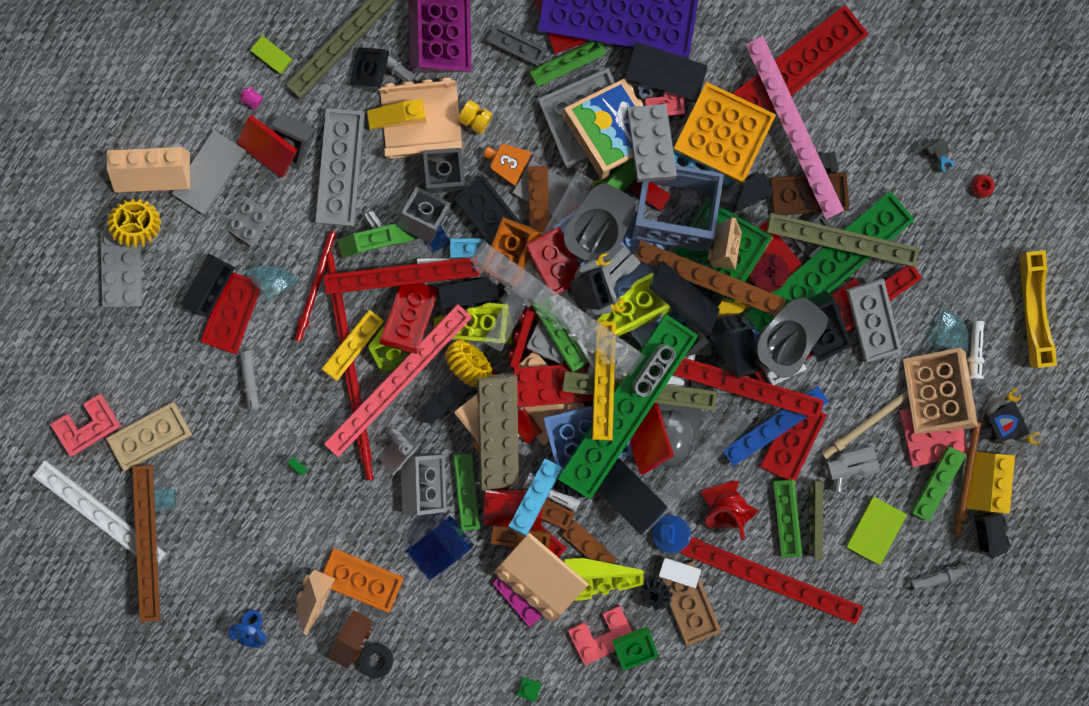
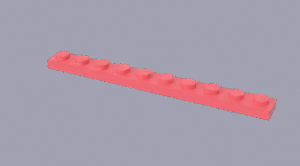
M457 304L422 340L418 353H410L324 442V445L339 457L472 317Z

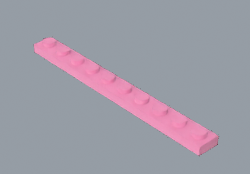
M764 36L745 44L825 218L828 219L843 212L844 209Z

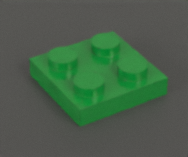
M648 626L612 640L623 671L659 657Z

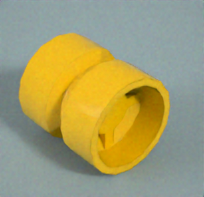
M469 100L462 109L457 121L466 127L470 125L471 130L481 135L490 123L493 113L485 108L480 109L477 103Z

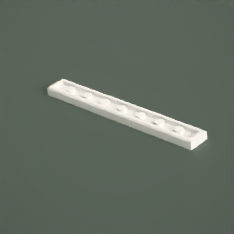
M43 461L33 474V477L137 556L135 529L49 462ZM157 546L159 564L167 553Z

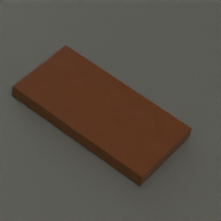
M847 172L827 174L844 211H849ZM806 175L770 178V185L774 192L771 195L773 214L784 216L812 214L817 211L823 213Z

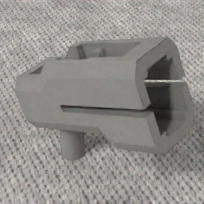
M623 244L620 245L617 254L610 264L599 266V268L602 267L613 302L617 301L613 290L616 286L615 282L621 276H628L640 264V261L631 254L610 275L630 253Z
M866 446L838 454L835 460L825 462L823 471L826 478L829 477L830 480H835L834 491L841 492L843 480L847 479L848 476L857 473L867 476L880 472L878 460L874 461L877 458L874 447Z

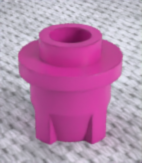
M252 87L249 89L245 88L240 94V98H242L241 103L247 104L254 110L261 104L263 99Z

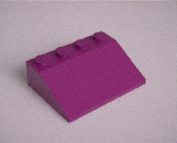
M408 0L410 71L425 73L471 72L470 0Z

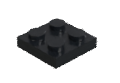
M358 47L350 85L381 89L390 51Z

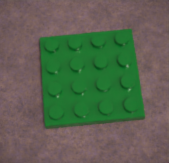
M706 199L689 227L706 230L710 200ZM719 206L716 226L730 218H736L742 232L736 270L712 267L711 261H708L709 252L676 247L673 253L746 282L772 241L773 236ZM715 293L731 303H733L734 301L733 299Z

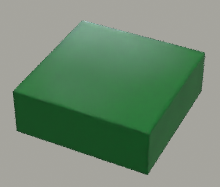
M293 457L288 462L302 476L310 470L297 457Z

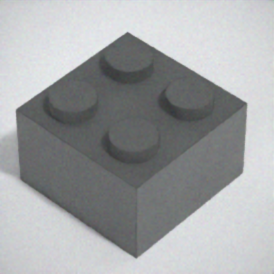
M461 148L423 151L425 188L427 192L462 191L465 188Z
M416 186L400 214L397 227L432 243L447 216L451 203Z

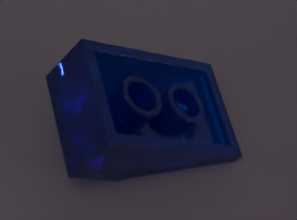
M450 515L407 549L406 552L427 578L432 580L470 551L474 544Z

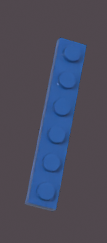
M819 386L805 394L824 400L822 407L829 403ZM782 409L722 451L734 467L808 416Z

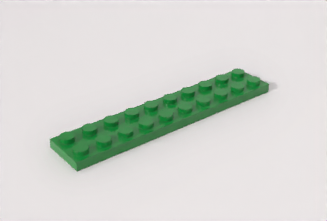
M889 191L844 230L891 241L915 219L892 192ZM824 246L817 254L789 276L784 286L778 291L770 293L786 299L783 307L796 298L809 299L825 290L830 293L871 257ZM755 308L750 309L745 314L758 332L774 318V316Z
M667 314L663 315L614 390L613 440H592V424L557 478L591 500L699 335ZM660 344H667L675 351L673 362L648 396L642 397L633 390V380L655 348ZM668 349L661 351L660 356L662 359L669 356ZM653 365L650 367V375L657 373L658 366ZM641 382L638 385V390L644 391L647 383Z

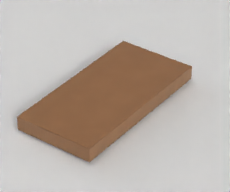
M693 560L684 563L695 567ZM659 577L661 582L666 580V585H671L669 591L674 594L669 605L686 647L722 632L700 577L696 588Z

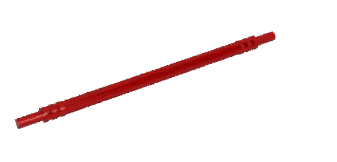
M326 254L329 272L327 275L337 274L333 254ZM342 293L331 294L339 343L341 345L349 335L343 295ZM354 360L345 370L352 413L362 404ZM366 428L357 437L360 459L364 465L366 481L373 480L374 477L371 466L372 455Z

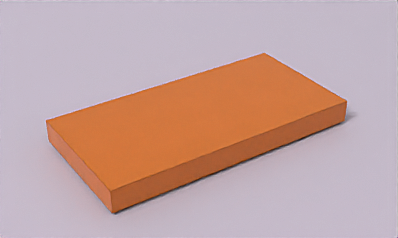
M333 548L323 571V574L335 578L331 587L332 590L387 613H390L404 579L401 575L336 548Z

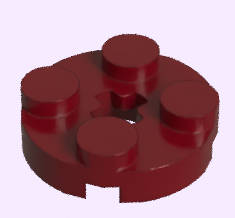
M763 254L750 274L751 282L757 288L767 292L778 291L784 286L789 276L787 263L783 257L776 254ZM767 268H771L775 273L772 274L771 278L764 275V271H767Z

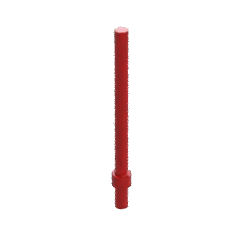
M329 231L302 317L299 318L297 323L299 326L294 338L296 341L302 342L305 329L309 326V317L327 264L326 254L331 252L336 236L335 232Z

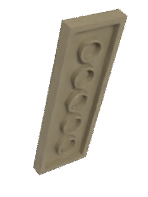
M509 374L478 378L480 489L483 491L519 485L517 376Z

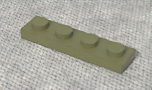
M812 480V484L809 485V496H812V504H809V515H812V523H809L808 526L809 534H812V542L808 544V551L814 559H823V481Z

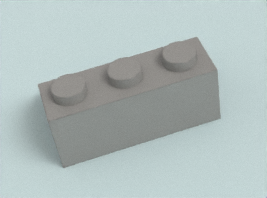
M445 454L410 456L401 468L402 514L425 515L447 512Z

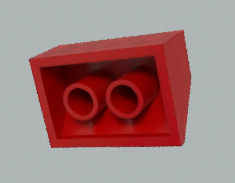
M501 488L486 490L484 525L493 526L495 523L509 526L527 491ZM544 505L531 529L542 530Z

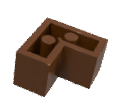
M353 610L327 658L347 669L351 662L355 664L365 646L363 643L364 638L368 640L373 632L371 626L374 621Z

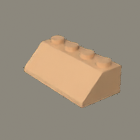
M183 147L107 150V171L115 193L190 190V152Z

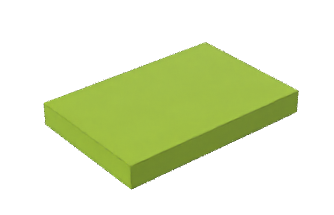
M872 496L845 547L881 565L907 514Z

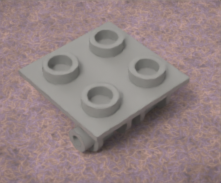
M247 197L226 229L254 247L261 238L260 234L264 235L262 231L264 229L267 230L266 226H269L271 221L274 220V214Z
M396 429L389 430L388 438L392 442L378 457L393 476L419 447L405 430L401 432Z

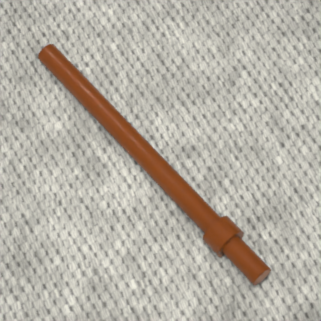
M977 422L978 427L972 428L958 511H955L954 519H956L953 534L958 536L962 534L963 523L967 517L965 512L981 422Z

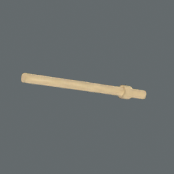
M908 390L842 439L838 438L834 441L833 445L822 453L823 457L827 460L837 451L841 452L846 448L845 445L909 398Z

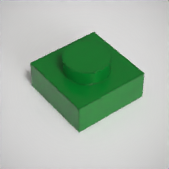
M523 677L517 696L535 702L542 683Z

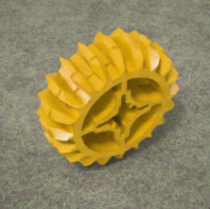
M132 198L131 202H127L124 199L123 205L117 203V209L112 208V214H108L109 221H107L108 231L112 235L113 240H118L120 245L125 243L127 248L130 245L137 248L138 244L144 247L145 242L151 244L152 238H157V233L160 232L161 226L160 215L154 205L150 206L148 201L143 204L141 198L138 202H135ZM125 218V221L122 223L123 225L119 227V223ZM150 220L148 226L144 229L143 226L146 224V221Z
M460 339L453 342L445 352L446 363L450 366V370L459 377V380L464 381L466 385L469 384L470 387L477 388L478 378H486L493 375V369L490 366V362L487 361V357L483 355V352L478 347L476 348L466 340Z

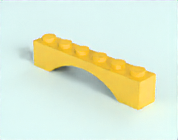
M1046 250L1019 254L1030 368L1057 366L1056 348L1050 333L1046 312L1045 286L1048 270Z

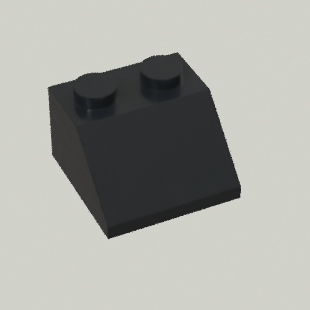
M757 171L748 175L739 190L732 209L733 213L765 200L774 194L765 172L759 174Z
M992 512L974 515L980 553L990 558L1007 553L1010 543L1008 536L1005 534L1007 523L1002 513Z

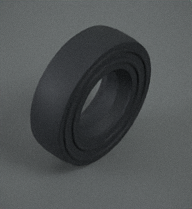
M381 643L369 644L359 655V667L370 678L384 677L393 666V654L387 646ZM374 653L380 654L383 657V665L379 668H374L369 664V657Z

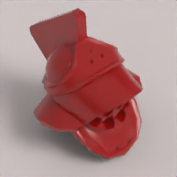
M735 480L703 490L701 492L702 497L711 509L705 517V524L710 528L735 529L740 536V540H744L746 535L743 528L749 520L757 515L758 510L747 504L743 496L737 492L739 482Z

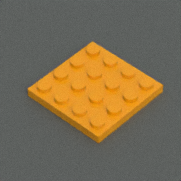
M706 82L673 151L743 184L776 114Z

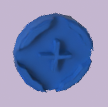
M674 515L664 516L659 519L652 533L653 541L657 548L669 554L683 551L691 539L689 525L683 518Z
M250 610L245 613L241 624L230 626L228 631L229 638L233 641L235 639L240 640L239 643L247 647L258 648L261 645L264 646L267 636L260 631L263 624L261 614L256 610ZM250 618H258L254 624L248 623Z

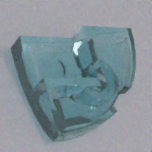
M263 265L245 272L268 300L282 291H287L300 281L292 272L282 267Z
M943 308L935 344L950 349L961 348L966 354L970 355V331L967 330L963 319L947 308Z

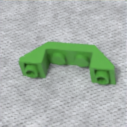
M392 224L351 234L339 239L338 244L341 257L344 259L360 255L362 252L395 244L402 245L417 240L415 235L397 227V224Z

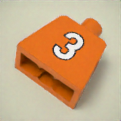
M501 144L498 151L487 147L483 157L492 161L490 166L492 172L516 188L531 157V152Z

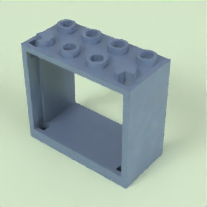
M675 163L676 179L642 182L632 239L708 253L715 236L724 174L716 173L714 170H700L698 167H682ZM648 183L712 193L706 230L642 219Z

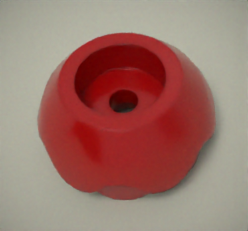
M986 174L977 175L971 181L972 194L980 198H987L995 189L993 179Z

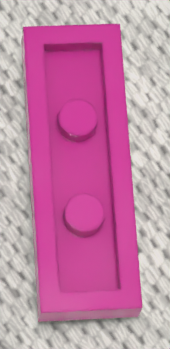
M499 577L493 581L495 587L529 627L543 616L535 607L529 605L521 595L514 592L507 583L500 580Z

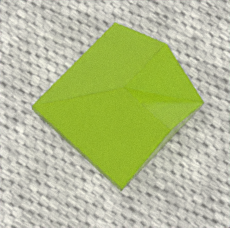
M384 327L381 328L368 346L382 374L395 369L411 353L380 344Z

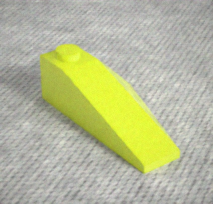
M651 273L634 282L630 286L631 288L619 297L624 298L625 302L618 305L620 307L627 306L623 312L620 313L612 310L611 313L603 314L597 321L616 322L617 337L662 318L664 314L673 312L671 306L648 288L654 275ZM595 322V323L592 325V328H593V330H594V332H595V334H596V322Z
M487 303L465 310L472 318L452 338L512 344L513 322L509 306L507 304ZM446 315L434 318L433 329Z
M585 558L564 559L565 564L589 584L574 601L592 599V595L599 593L607 595L610 590L614 589L622 591L643 585L644 573L641 569Z

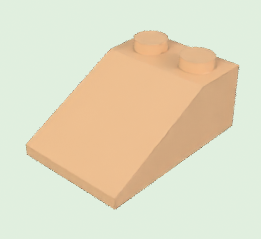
M730 218L716 226L713 249H710L708 254V261H711L712 267L736 270L742 234L736 218Z
M313 570L311 575H306L302 583L305 588L303 592H299L296 598V602H298L296 612L302 632L305 635L308 634L320 615L335 578Z

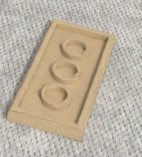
M171 402L108 436L106 440L123 472L192 436V433L176 403Z

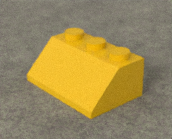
M976 451L966 508L1010 514L1014 455Z

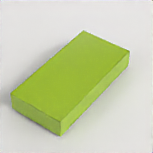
M261 36L251 49V52L281 75L293 61L291 57L264 36Z

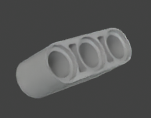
M660 344L655 348L633 380L632 387L638 395L646 397L656 387L675 358V351L667 344ZM668 349L669 356L662 359L660 356L661 351ZM653 365H657V373L654 375H650V367ZM641 382L647 383L644 391L638 390V385Z

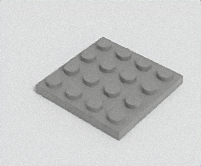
M609 68L538 99L566 168H570L589 158L564 120V108L614 84L615 82Z

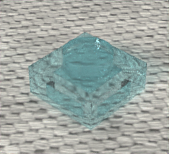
M176 489L154 491L155 510L176 509Z

